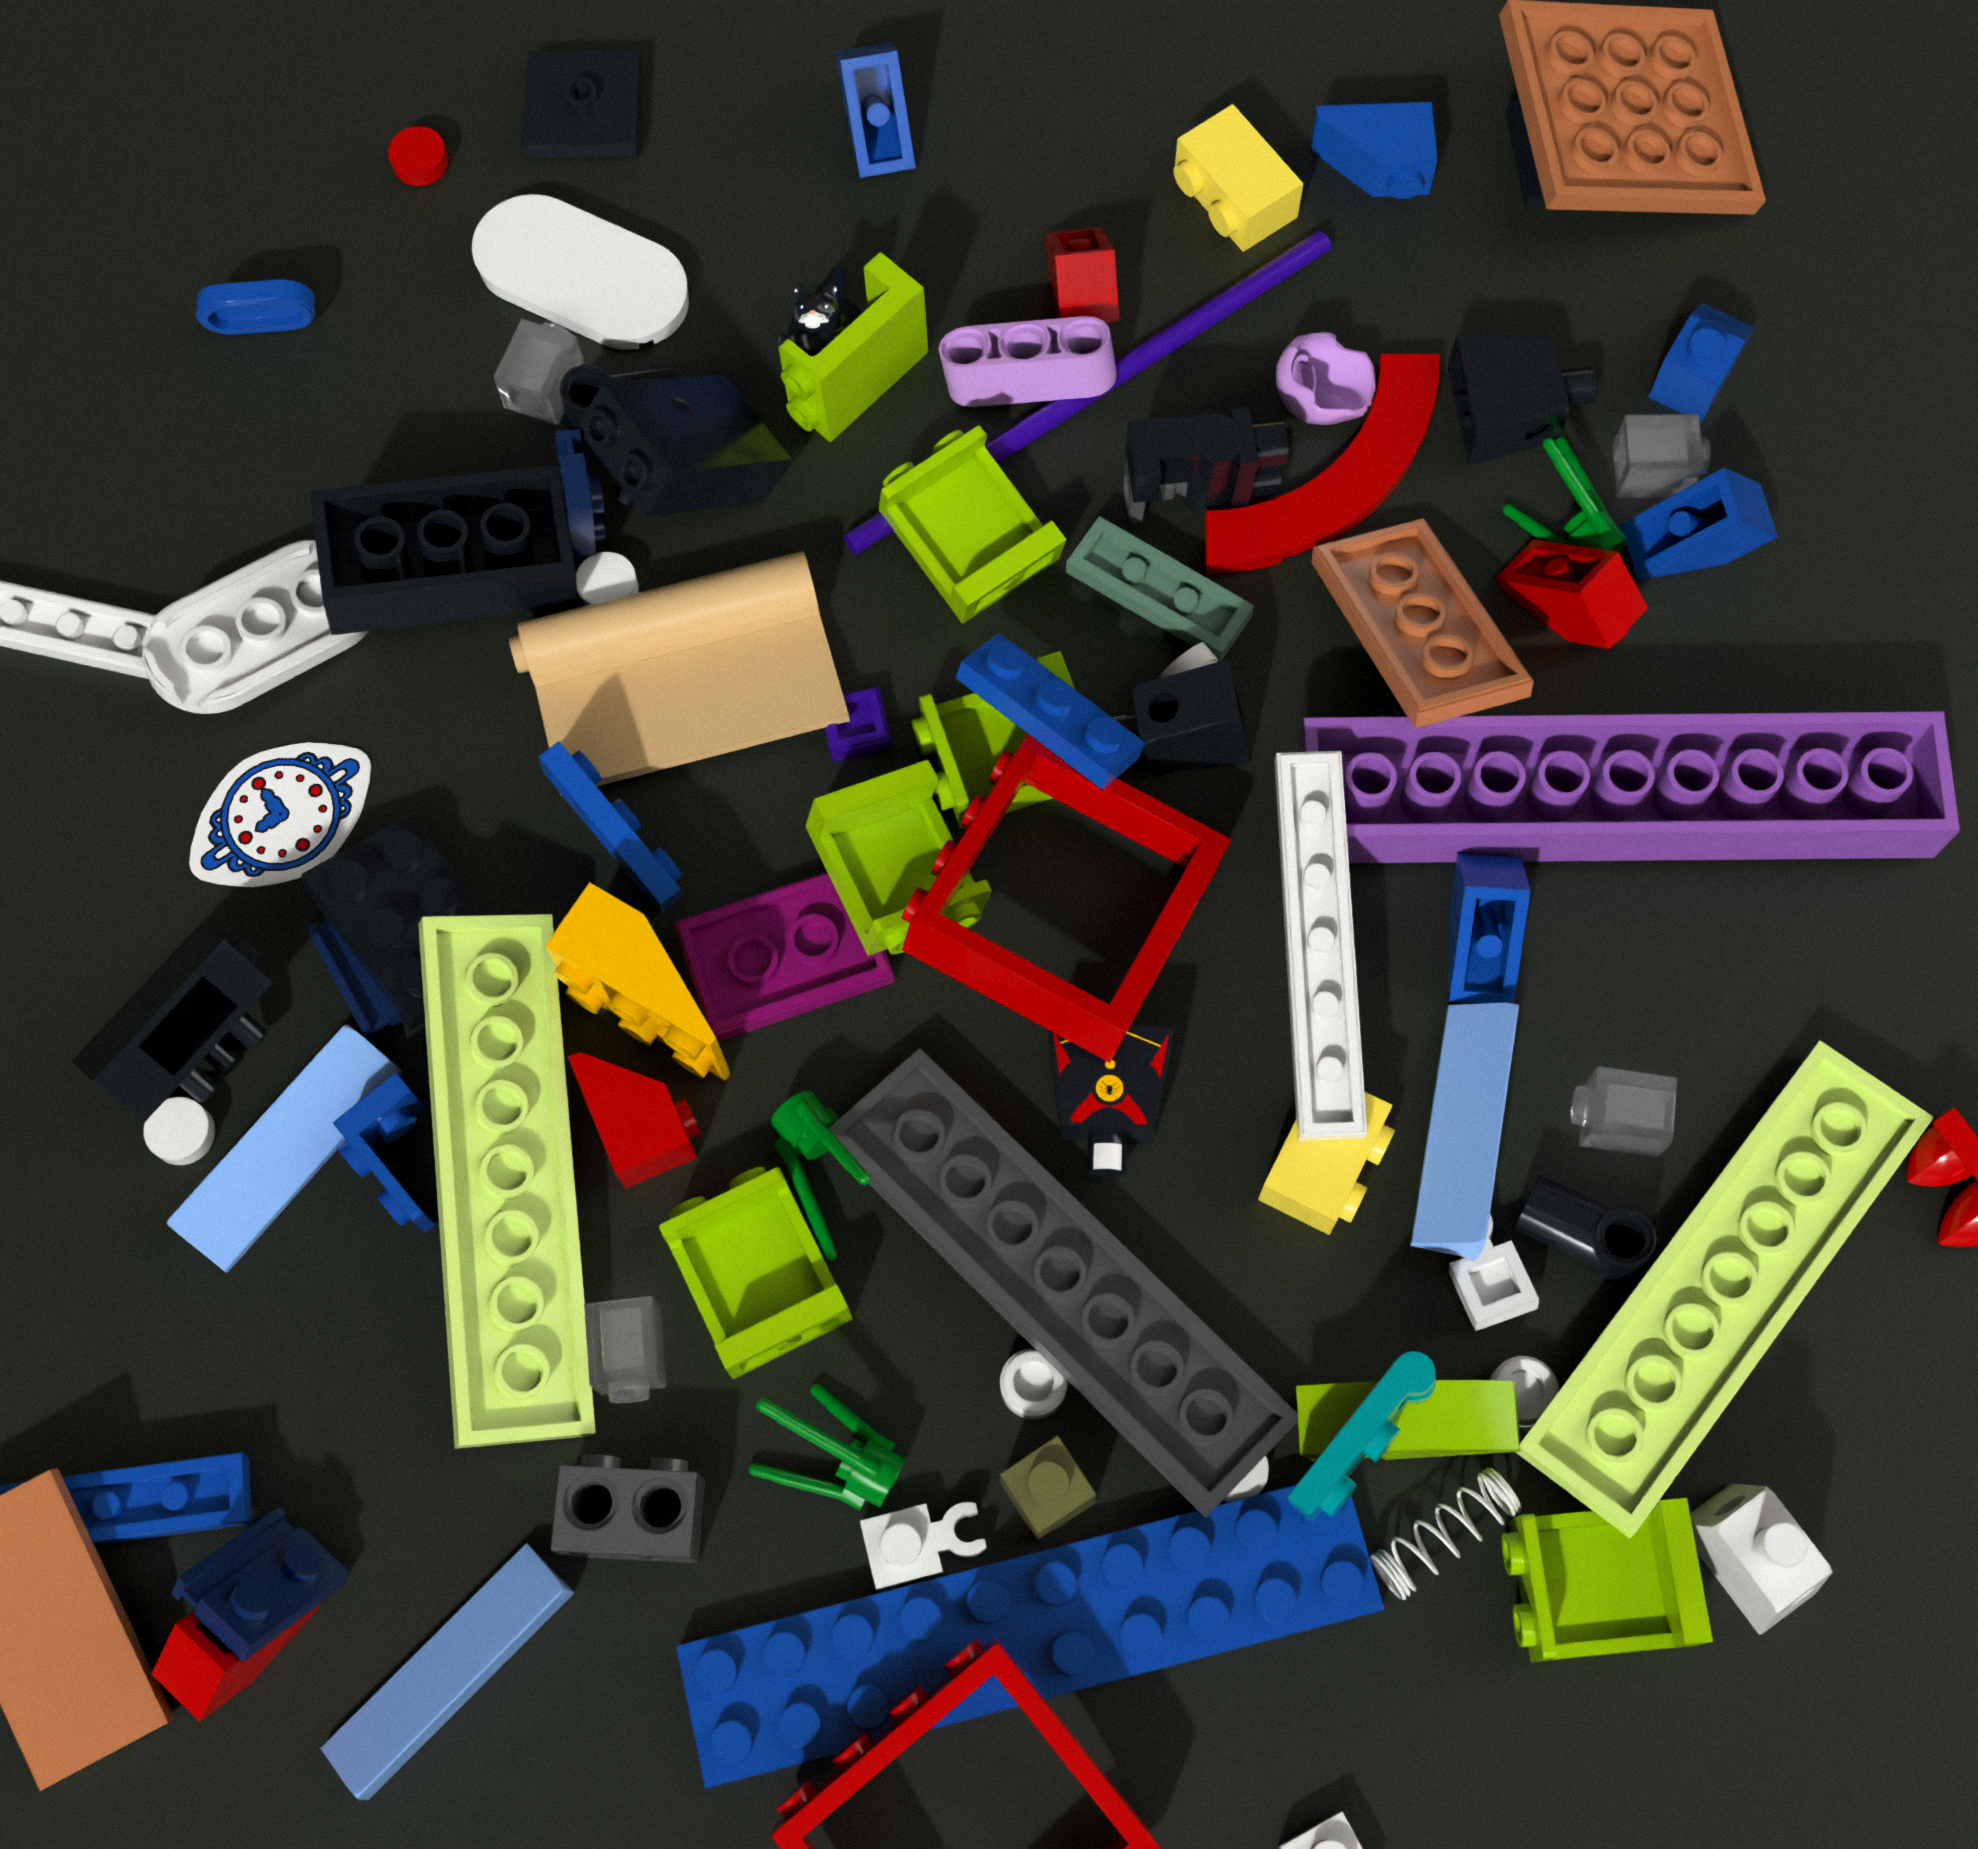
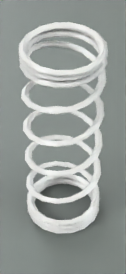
M1486 1467V1470L1478 1473L1477 1480L1484 1498L1471 1489L1465 1487L1458 1488L1457 1501L1463 1516L1448 1505H1436L1435 1516L1442 1534L1429 1523L1421 1520L1414 1522V1536L1421 1551L1401 1537H1393L1391 1547L1394 1558L1382 1549H1378L1377 1552L1371 1554V1562L1377 1573L1399 1599L1406 1600V1596L1410 1597V1589L1416 1592L1417 1588L1398 1555L1396 1541L1410 1548L1435 1575H1439L1438 1569L1421 1541L1417 1528L1418 1525H1422L1433 1532L1457 1558H1461V1554L1453 1544L1442 1523L1439 1513L1440 1508L1446 1509L1456 1516L1475 1535L1478 1541L1483 1542V1537L1475 1528L1464 1507L1461 1498L1462 1492L1469 1493L1481 1502L1501 1525H1504L1505 1521L1495 1509L1485 1487L1498 1506L1507 1515L1515 1517V1513H1521L1522 1506L1518 1497L1505 1479L1493 1468Z

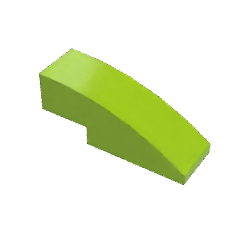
M1436 1380L1435 1390L1430 1398L1418 1404L1408 1402L1395 1418L1393 1423L1401 1431L1381 1458L1394 1460L1520 1452L1519 1445L1521 1440L1516 1382L1512 1380ZM1379 1381L1296 1386L1300 1455L1309 1460L1316 1461Z

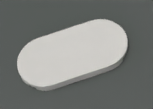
M529 194L507 199L489 210L481 219L472 239L473 260L485 285L492 293L605 346L630 350L639 349V344L647 343L651 340L656 344L672 335L679 328L687 314L689 294L686 274L674 254L653 241L556 198Z
M306 539L283 546L165 607L155 616L148 628L149 635L145 640V646L143 644L142 660L152 687L165 701L188 712L213 714L241 706L358 643L369 631L331 635L322 600L316 541Z

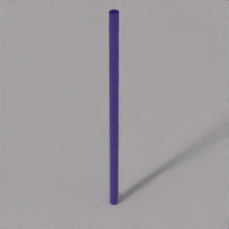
M1318 230L1115 360L1117 378L1115 384L1107 392L1090 398L1053 400L985 444L986 449L997 464L1001 463L1331 250V242L1328 236L1323 231ZM878 512L845 533L843 539L850 551L857 555L894 530L881 512Z

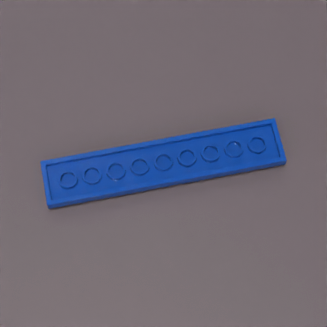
M1294 1485L1218 1505L1207 1518L1199 1511H1194L677 1645L676 1649L704 1787L712 1788L837 1755L863 1732H866L873 1741L894 1723L888 1711L920 1684L927 1693L931 1692L950 1675L944 1668V1663L975 1638L978 1639L982 1646H985L996 1637L1046 1700L1383 1611L1384 1605L1352 1496L1349 1497L1332 1518L1322 1511L1312 1523L1289 1503L1287 1497L1296 1487ZM992 1675L929 1730L1016 1708L1019 1705L996 1676Z

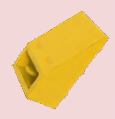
M589 882L545 945L546 950L557 967L553 972L554 975L568 986L565 994L576 1004L591 1013L597 1014L601 1007L618 1016L621 1018L618 1026L640 1043L650 1046L654 1039L671 1048L675 1051L671 1056L672 1059L695 1076L704 1078L709 1071L726 1082L731 1073L718 1041L645 915Z

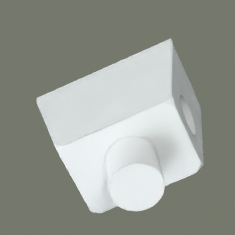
M1729 1484L1690 1513L1697 1553L1759 1635L1766 1632L1814 1596L1832 1574L1829 1563L1775 1493L1767 1486Z

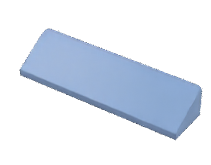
M1504 1002L1448 1005L1410 1246L1477 1260L1485 1245L1519 1010L1518 1004Z
M345 1024L168 1219L167 1225L223 1271L228 1273L336 1152L337 1148L344 1143L346 1139L334 1126L333 1122L395 1072L400 1078L405 1073L356 1030Z
M528 1543L320 1748L344 1784L358 1800H369L575 1593Z

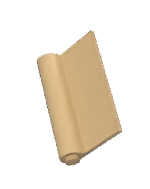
M804 551L517 623L519 635L509 638L512 656L518 673L529 671L535 685L549 748L559 741L570 755L580 750L593 764L602 778L596 784V787L822 729L830 724H841L850 721L820 617L816 593Z

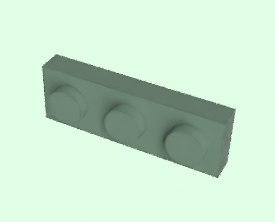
M1100 516L1066 561L1067 574L1191 646L1204 642L1217 657L1218 662L1222 661L1253 615V604Z

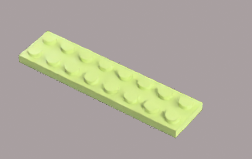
M552 914L422 917L418 926L455 1449L591 1436L596 1431L558 978L553 973L557 967L545 948L546 943L554 933Z
M1819 1041L1519 1445L1520 1452L1516 1453L1630 1539L1643 1524L1934 1117L1822 1041Z

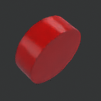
M423 126L406 128L394 136L388 147V157L395 175L408 185L425 186L432 184L440 179L448 168L449 157L443 139L431 128Z

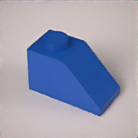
M889 42L835 52L844 108L859 177L863 178L916 168L896 48Z
M1432 102L1316 106L1310 140L1313 153L1371 197L1392 196L1397 199H1408L1416 195L1430 194L1438 162Z
M1701 303L1691 313L1665 357L1648 398L1702 423L1755 328Z
M1726 468L1716 471L1620 524L1622 533L1628 539L1626 546L1635 575L1642 580L1725 565L1778 537L1761 484Z
M1457 853L1449 910L1448 998L1450 1002L1480 1004L1506 1002L1514 1004L1531 892L1521 857Z

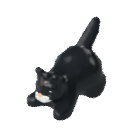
M837 265L830 270L820 293L813 294L804 284H796L794 288L795 308L789 324V332L778 338V347L785 340L790 339L809 356H815L862 314L855 303L844 295L847 283L842 267Z

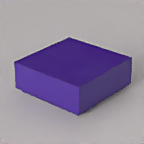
M875 686L843 693L850 721L841 724L834 723L825 727L832 762L892 749L879 687Z

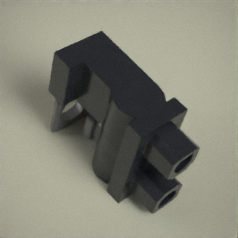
M1249 407L1231 409L1229 417L1220 414H1206L1128 421L1125 442L1126 461L1122 487L1127 520L1131 525H1142L1146 501L1158 500L1159 487L1161 488L1163 500H1171L1174 498V494H1180L1184 504L1192 512L1199 515H1205L1206 510H1224L1227 507L1228 509L1249 506L1251 497L1279 494L1281 488L1280 465L1287 464L1289 455L1284 423L1275 422L1252 425Z

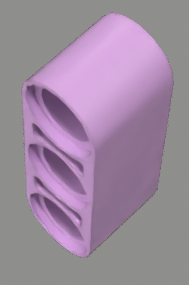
M1079 316L964 326L947 333L941 340L938 348L949 395L955 403L962 406L979 407L1090 398L1102 395L1110 390L1117 378L1109 326L1103 320L1096 317Z

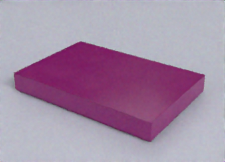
M827 872L674 922L705 1020L718 1042L895 983L894 974L885 950L867 956Z

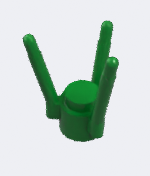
M1558 437L1554 441L1552 438H1545L1542 444L1543 448L1582 509L1564 527L1565 532L1569 535L1567 541L1565 542L1510 503L1503 506V513L1538 540L1619 552L1627 544L1628 539L1609 516L1566 439Z
M803 1091L785 1101L773 1114L771 1124L781 1137L772 1147L788 1169L825 1258L828 1261H834L838 1253L801 1165L799 1156L803 1154L807 1160H813L829 1151L859 1184L867 1185L871 1177L850 1151L830 1131L829 1127L840 1119L833 1108H825L813 1092Z
M820 1384L812 1385L810 1389L811 1394L866 1444L854 1439L851 1446H848L766 1398H759L756 1401L758 1411L841 1459L842 1462L835 1476L846 1481V1484L843 1485L755 1462L751 1463L748 1467L750 1475L838 1499L859 1511L865 1501L881 1508L906 1461L902 1456L892 1452L896 1445L895 1442L876 1433Z

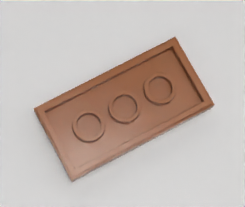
M1424 518L1313 547L1311 563L1415 729L1531 697L1533 679Z
M58 1468L50 1469L0 1495V1705L39 1790L42 1791L175 1720L158 1680L151 1675L153 1671Z

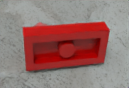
M1954 1107L1933 1121V1127L1918 1140L1909 1158L1906 1179L1911 1184L1939 1187L1952 1185L1967 1179L1971 1175L1976 1181L1955 1198L1945 1213L1937 1239L1942 1246L1972 1247L1978 1245V1136Z

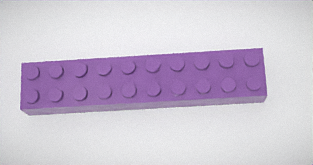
M1944 711L1460 716L1416 729L1408 717L1304 718L1297 744V752L1341 751L1349 863L1456 862L1457 853L1521 857L1522 862L1935 858L1960 831Z

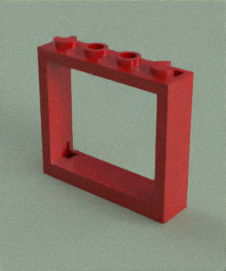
M1027 734L1016 753L1006 749L1000 756L989 778V783L995 785L989 796L986 798L977 794L972 800L960 825V828L966 830L959 844L948 840L943 846L931 870V874L937 878L930 890L926 891L918 887L909 900L901 919L910 923L901 951L1110 1063L1212 880L1232 839L1117 778L1101 790L1031 735ZM1024 783L1186 868L1110 1005L942 915Z
M996 1637L985 1646H982L978 1639L975 1638L961 1651L958 1650L943 1665L950 1675L931 1692L927 1693L920 1684L906 1694L888 1711L894 1723L873 1741L866 1732L852 1740L831 1760L838 1771L817 1789L810 1780L797 1787L786 1800L775 1808L782 1818L774 1825L771 1837L780 1849H815L805 1836L992 1675H995L1120 1832L1121 1835L1105 1849H1162L1158 1840Z

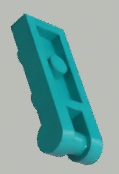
M1410 1351L1401 1355L1288 1495L1287 1498L1290 1505L1312 1523L1322 1511L1332 1518L1349 1499L1357 1487V1484L1349 1476L1366 1455L1374 1462H1377L1391 1446L1401 1431L1393 1421L1407 1403L1418 1404L1432 1396L1435 1390L1436 1369L1433 1361L1427 1355L1421 1352Z

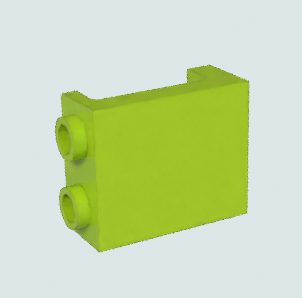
M881 252L864 266L868 308L815 356H809L790 339L785 340L778 347L783 371L781 372V378L785 384L788 400L786 404L787 411L801 428L809 432L815 429L830 443L928 353L924 287Z
M980 425L966 434H963L961 430L953 431L932 449L934 455L917 466H914L912 462H907L892 471L883 481L884 488L881 490L878 509L962 624L1059 560L1067 540L1053 521L1044 526L986 449L987 434Z
M1061 651L1037 658L1040 664L1075 689ZM929 693L919 697L921 718L912 720V727L922 756L933 753L939 770V773L935 774L939 782L934 792L942 811L950 808L953 809L960 828L962 819L974 797L980 794L987 798L995 785L989 783V778L1002 753L1006 749L1016 753L1028 733L975 693L935 705L933 697ZM1024 783L1006 813L1053 799V797Z
M929 760L820 796L813 800L805 827L867 956L886 949L889 950L890 954L903 952L901 950L910 925L909 922L901 919L903 912L918 887L926 891L930 890L937 878L931 874L932 867L948 840L954 842L932 798L939 780ZM968 872L942 915L966 928L975 924L981 918V913L992 893L988 881L985 879L975 883L970 872Z
M764 1167L748 1170L735 1177L729 1183L731 1190L706 1201L704 1196L689 1199L674 1207L669 1212L671 1219L659 1225L660 1231L673 1253L713 1338L719 1357L733 1380L853 1320L844 1297L824 1261L780 1167L767 1172Z
M1687 1498L1659 1500L1630 1539L1594 1511L1535 1516L1534 1513L1522 1514L1509 1521L1510 1532L1502 1534V1554L1507 1574L1509 1576L1517 1575L1521 1604L1513 1605V1625L1519 1647L1529 1648L1531 1662L1689 1647L1713 1642Z

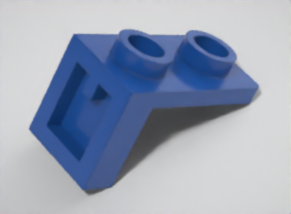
M395 1072L333 1122L334 1126L347 1140L337 1149L361 1178L371 1171L386 1189L376 1197L401 1227L409 1220H412L426 1233L436 1224L375 1151L383 1142L386 1144L393 1143L405 1136L416 1124V1116L426 1109Z

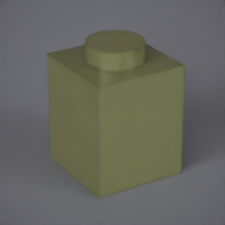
M1058 1436L1000 1474L1002 1487L1038 1542L1095 1504L1096 1493Z

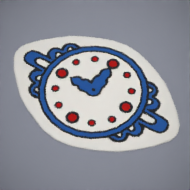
M306 742L272 748L242 760L221 781L201 812L190 851L189 864L192 873L202 881L239 887L267 886L301 878L302 873L333 857L353 830L361 815L370 783V759L363 751L356 748L336 744Z

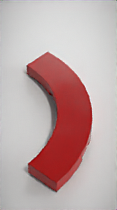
M1380 354L1377 389L1367 419L1346 451L1316 478L1296 490L1269 501L1234 509L1206 510L1204 519L1205 574L1238 573L1280 564L1284 558L1300 554L1314 546L1333 542L1370 516L1389 497L1408 472L1424 440L1435 406L1439 384L1440 354Z

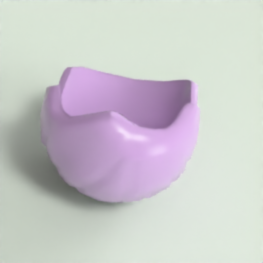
M1320 332L1295 337L1286 346L1279 357L1276 365V388L1286 409L1301 421L1308 424L1333 425L1361 417L1367 412V407L1371 406V399L1376 390L1374 366L1367 353L1344 348L1336 341V335L1333 333Z

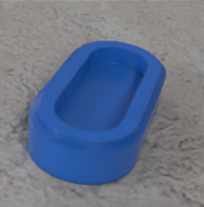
M284 279L215 284L207 286L198 292L196 317L199 323L208 330L225 335L297 330L313 322L315 318V295L306 285Z

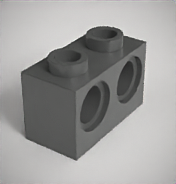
M580 1455L579 1466L559 1465L551 1551L563 1557L698 1563L705 1479L697 1472H688L689 1461L672 1458H649L647 1470L620 1468L621 1458ZM594 1489H608L612 1497V1507L607 1517L595 1524L584 1523L580 1515V1505L585 1495ZM662 1492L677 1493L681 1501V1510L678 1518L666 1527H653L647 1515L652 1499Z

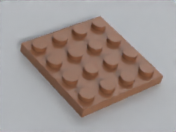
M1508 0L1499 14L1546 209L1755 215L1766 202L1713 10Z

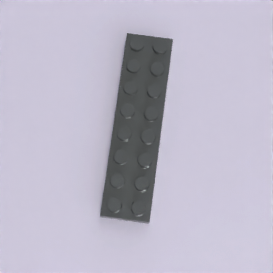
M919 1048L829 1127L830 1131L868 1172L871 1177L868 1184L1205 1518L1298 1423V1413L922 1049Z

